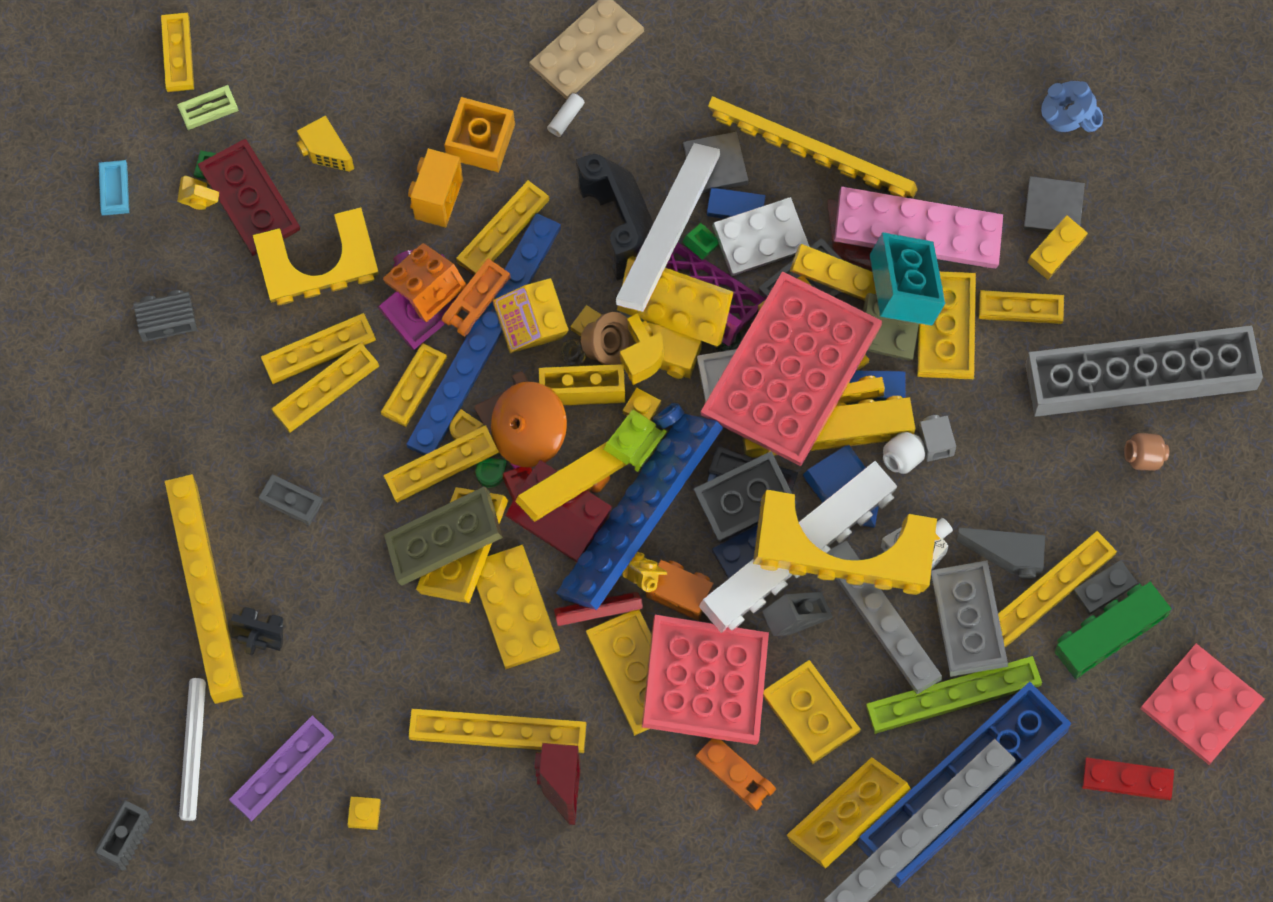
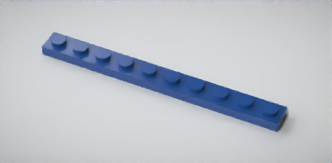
M535 214L505 268L511 277L494 299L531 283L558 235L561 224L540 214ZM493 302L485 309L467 335L408 440L407 448L422 455H426L439 448L450 428L452 419L462 407L503 333Z

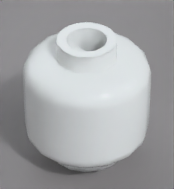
M909 432L898 433L883 448V461L888 469L895 473H909L925 458L922 439Z

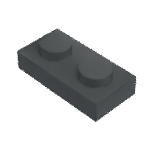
M273 474L259 496L261 503L309 526L323 503L321 497Z
M1122 560L1076 587L1073 593L1090 615L1137 585V581Z

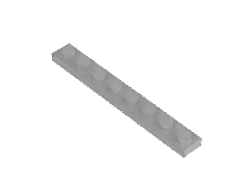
M994 739L825 898L824 902H868L1011 767L1016 759Z

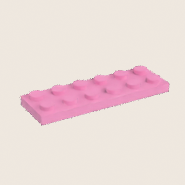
M841 187L834 241L874 248L881 233L884 232L933 241L936 257L940 260L997 268L1000 257L1003 214Z

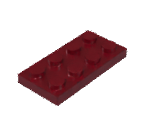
M246 138L198 164V168L210 188L219 192L218 201L252 256L258 254L253 235L280 228L284 240L300 231L299 224Z

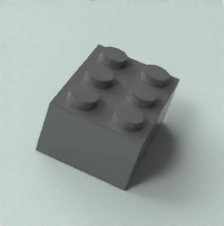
M772 451L694 488V492L718 542L758 524L761 498L766 490L792 494Z

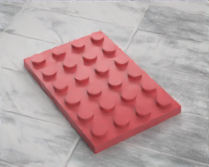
M782 271L703 406L701 416L716 420L724 428L802 466L882 326V320Z

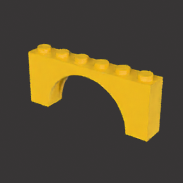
M766 490L761 498L753 564L760 565V568L769 571L781 568L789 570V573L802 576L806 575V573L817 574V577L823 580L841 578L846 579V582L852 585H862L864 582L875 584V588L890 590L894 587L903 589L904 593L917 595L920 592H924L930 585L937 519L908 514L903 520L897 541L890 549L870 559L844 560L823 552L805 535L796 516L795 494Z

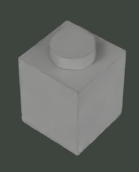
M931 415L920 421L918 432L924 443L926 461L929 462L954 456L956 443L948 416Z

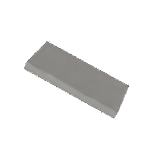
M988 560L931 570L950 677L1008 667Z

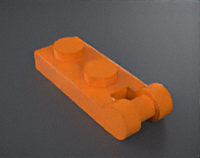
M487 258L445 312L441 321L448 326L453 325L458 329L457 332L465 337L510 279V273ZM461 309L468 313L465 319L458 316Z
M712 738L696 755V759L754 811H757L763 805L761 801L767 795L771 796L776 791L775 786L769 780L762 777L721 739ZM752 783L758 786L753 794L747 790Z

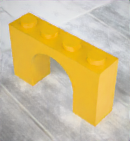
M361 207L334 214L342 243V254L337 265L323 275H306L293 267L288 259L280 228L253 235L271 303L277 302V305L288 304L294 301L293 297L303 294L304 298L315 297L321 294L320 290L331 287V291L342 290L348 287L347 283L356 280L358 284L374 281V276L379 275Z

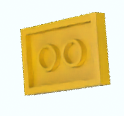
M810 660L766 688L763 692L766 702L812 765L860 733L861 729Z

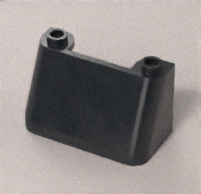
M590 154L576 159L578 188L582 198L594 197L599 201L600 206L613 201L623 225L616 227L611 232L610 242L614 251L615 263L612 265V270L618 281L624 278L628 258L632 256L637 257L654 223L633 174L601 155Z

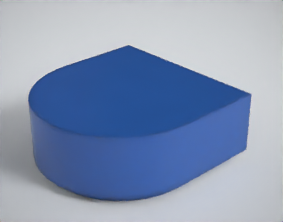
M671 403L654 416L652 421L658 428H666L678 421L684 415V411L678 403Z

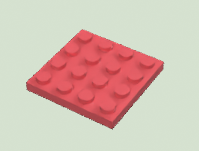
M655 615L652 626L642 728L757 745L760 735L769 632L737 627L731 631L728 627L721 633L712 623Z

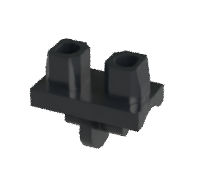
M244 607L239 615L233 614L230 620L232 624L231 638L238 639L237 643L246 645V654L253 655L256 648L266 650V648L281 650L283 645V617L272 614L269 615L265 623L258 621V612L248 607Z

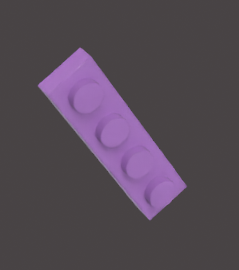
M311 716L229 799L230 802L252 822L334 738L333 734L315 717Z

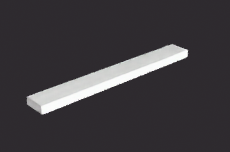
M696 143L693 144L616 297V305L644 311L720 157V149Z

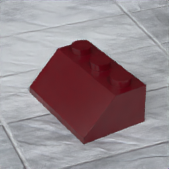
M540 460L525 480L505 516L577 562L593 540L595 534L607 520L612 506L585 490L534 522L515 501L518 495L558 472Z
M542 743V751L536 752L535 755L537 784L542 785L543 794L568 824L575 825L581 769L579 748L575 745Z

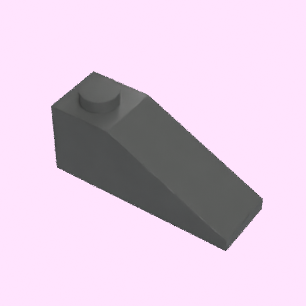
M959 527L956 541L1009 573L1018 574L1019 578L1035 579L1036 576H1041L1044 566L1045 535Z

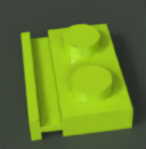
M633 409L606 443L603 450L626 465L628 463L635 466L634 470L638 472L662 441L667 431L657 429L654 422Z

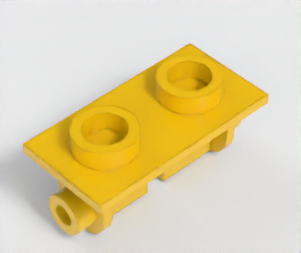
M637 552L622 573V576L637 584L644 591L651 592L657 588L659 574L667 575V571L657 566L656 561L648 560L644 557L643 553Z

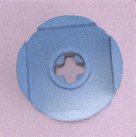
M1069 81L1063 84L1055 83L1048 89V95L1042 103L1041 112L1043 118L1052 129L1058 132H1069L1079 128L1080 125L1078 123L1082 122L1085 118L1088 121L1093 116L1097 101L1090 87L1084 81ZM1073 103L1067 110L1064 109L1068 104Z

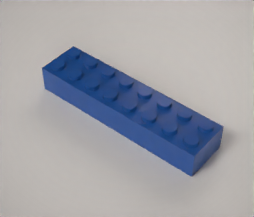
M1031 682L1027 683L859 837L857 845L870 857L994 739L1016 759L1011 767L891 880L899 888L1068 732L1071 722Z

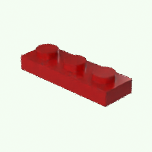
M1086 757L1082 788L1171 800L1174 769Z

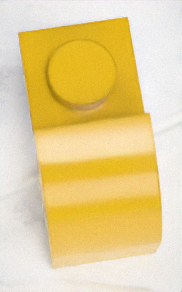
M638 314L627 318L628 330L636 344L620 351V362L624 364V369L633 385L654 375L661 367L664 357L661 333L653 335L647 321L642 322Z

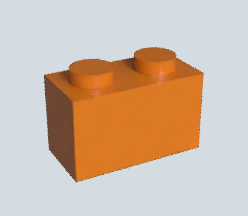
M661 560L658 566L667 571V575L659 574L657 588L654 591L646 592V597L699 621L703 613L699 605L704 598L713 592V583L710 582V578L702 573L695 572V574L685 571L684 567L675 561L665 562Z

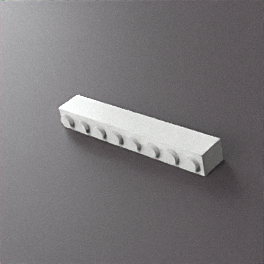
M874 461L803 518L799 524L808 539L823 552L828 553L831 550L828 546L835 540L838 543L845 540L852 533L850 530L852 526L856 523L860 526L866 523L873 516L871 511L879 506L883 509L894 499L892 493L897 488V485L878 463ZM751 560L704 598L699 607L721 633L728 627L732 631L745 620L742 616L746 612L751 610L755 613L766 603L764 598L771 592L774 595L780 593L788 585L786 580L793 574L789 573V570L781 568L775 571L764 570L760 568V565L753 564V560Z

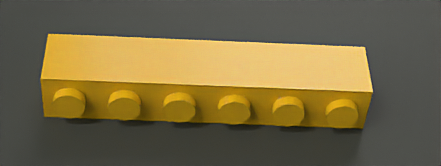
M891 396L884 401L876 402L873 399H866L852 405L837 403L810 451L839 448L847 445L855 446L887 442L902 432L914 434L915 424L910 397ZM742 437L745 455L758 458L771 452Z

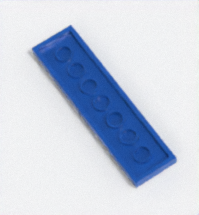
M684 414L678 421L673 423V427L658 444L656 451L649 461L644 464L633 484L627 488L626 494L617 507L611 511L610 517L603 527L595 534L589 547L579 557L575 567L563 580L561 587L556 592L561 599L595 610L599 608L723 429L718 421Z

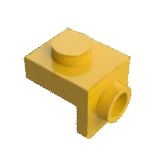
M189 176L181 177L177 202L199 210L206 209V207L218 202L219 192L207 188L206 182Z

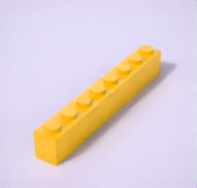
M193 474L166 480L167 495L210 695L215 704L243 697L196 481Z

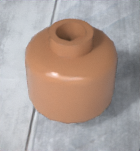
M1137 433L1126 442L1124 456L1131 467L1136 470L1155 471L1162 467L1164 461L1168 460L1169 447L1158 434Z

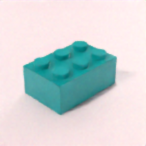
M882 232L870 253L880 317L932 326L945 305L934 242Z

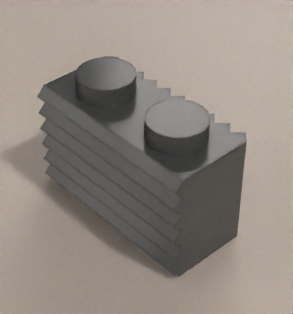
M174 290L169 292L167 296L160 298L146 296L141 298L140 302L134 303L138 330L143 342L198 330L189 291Z
M123 800L94 851L98 858L122 871L127 870L128 860L132 859L131 855L135 854L134 850L138 849L137 845L141 844V839H144L143 834L147 833L146 829L150 828L149 824L153 823L148 812Z

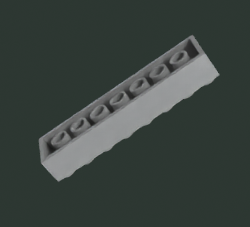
M1252 325L1034 351L1028 353L1025 364L1035 417L1252 391L1258 389L1263 379Z

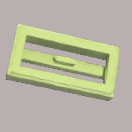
M228 85L177 104L187 130L238 111ZM224 95L227 96V98L222 99L220 101L208 103L206 105H203L199 109H196L188 113L186 112V110L193 108L195 106L209 102Z

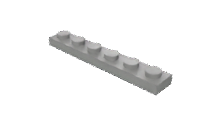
M847 541L837 545L827 553L844 560H860ZM836 578L916 694L942 680V675L881 589L875 588V584L863 582L862 585H852L847 583L846 579Z

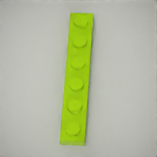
M1031 656L1010 662L1008 667L975 672L934 684L919 694L912 690L867 703L866 709L874 734L1018 693L1029 682L1035 687H1040L1042 681L1034 658Z

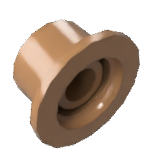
M617 312L602 314L595 322L589 323L581 334V345L585 355L591 360L599 361L603 365L621 364L620 351L636 344L628 330L627 317Z

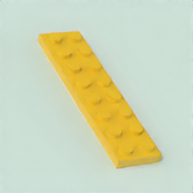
M712 96L708 107L713 112L712 116L722 124L731 126L732 122L736 123L741 128L740 131L755 137L757 133L762 134V137L769 144L779 148L782 143L788 145L787 148L791 149L790 152L805 158L809 154L816 160L815 163L829 169L831 165H835L841 174L849 178L855 179L858 175L863 177L866 185L880 190L882 186L889 188L888 191L891 192V195L905 198L908 196L912 199L915 196L917 187L914 181Z

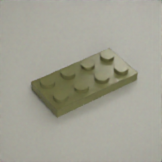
M485 486L384 534L395 577L401 586L503 538L490 492Z

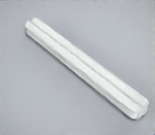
M192 678L189 681L179 817L184 821L196 819L206 683L201 678Z

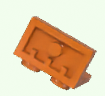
M424 243L414 249L410 255L383 278L387 285L410 301L419 317L425 322L429 321L466 287V283L455 265Z

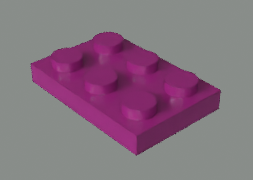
M397 291L377 306V308L412 350H415L445 324L441 321L442 317L459 294L427 322L419 317L410 301Z

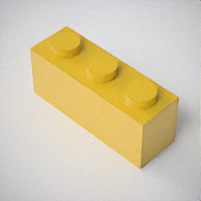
M624 364L539 368V383L552 389L563 405L625 403Z

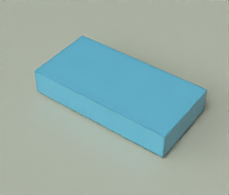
M126 160L99 162L102 216L129 213Z

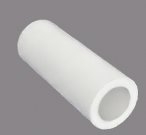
M572 93L547 126L548 131L560 137L584 105V100L577 94Z

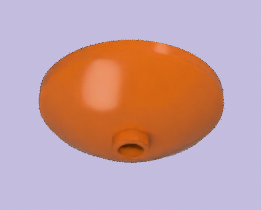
M536 382L515 384L500 396L493 409L491 418L493 441L499 453L514 465L535 467L540 460L544 463L548 462L557 454L566 435L567 420L564 406L557 394L543 384ZM519 419L520 426L517 428V421Z

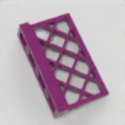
M677 242L665 268L678 272V269H688L691 274L690 277L716 286L727 285L732 289V299H735L736 305H730L722 340L728 346L735 341L737 334L758 314V305L766 300L705 259L702 260L679 242ZM678 253L686 261H675L673 255ZM696 270H704L709 276H698ZM741 299L750 300L756 305L743 306ZM730 313H738L741 320Z

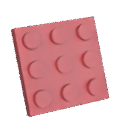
M1196 643L1140 709L1210 765L1264 702L1265 698Z

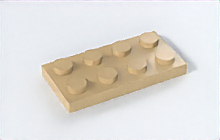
M598 0L533 58L529 65L567 100L572 93H577L644 32V27L614 0Z

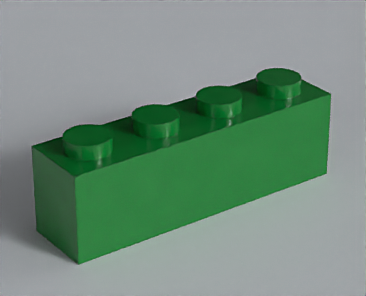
M1151 581L1143 587L1141 584L1134 586L1127 592V598L1121 602L1117 599L1112 601L1103 609L1105 612L1097 618L1095 615L1090 616L1081 623V629L1075 633L1068 631L1057 640L1059 644H1057L1055 654L1075 680L1168 617L1172 608Z

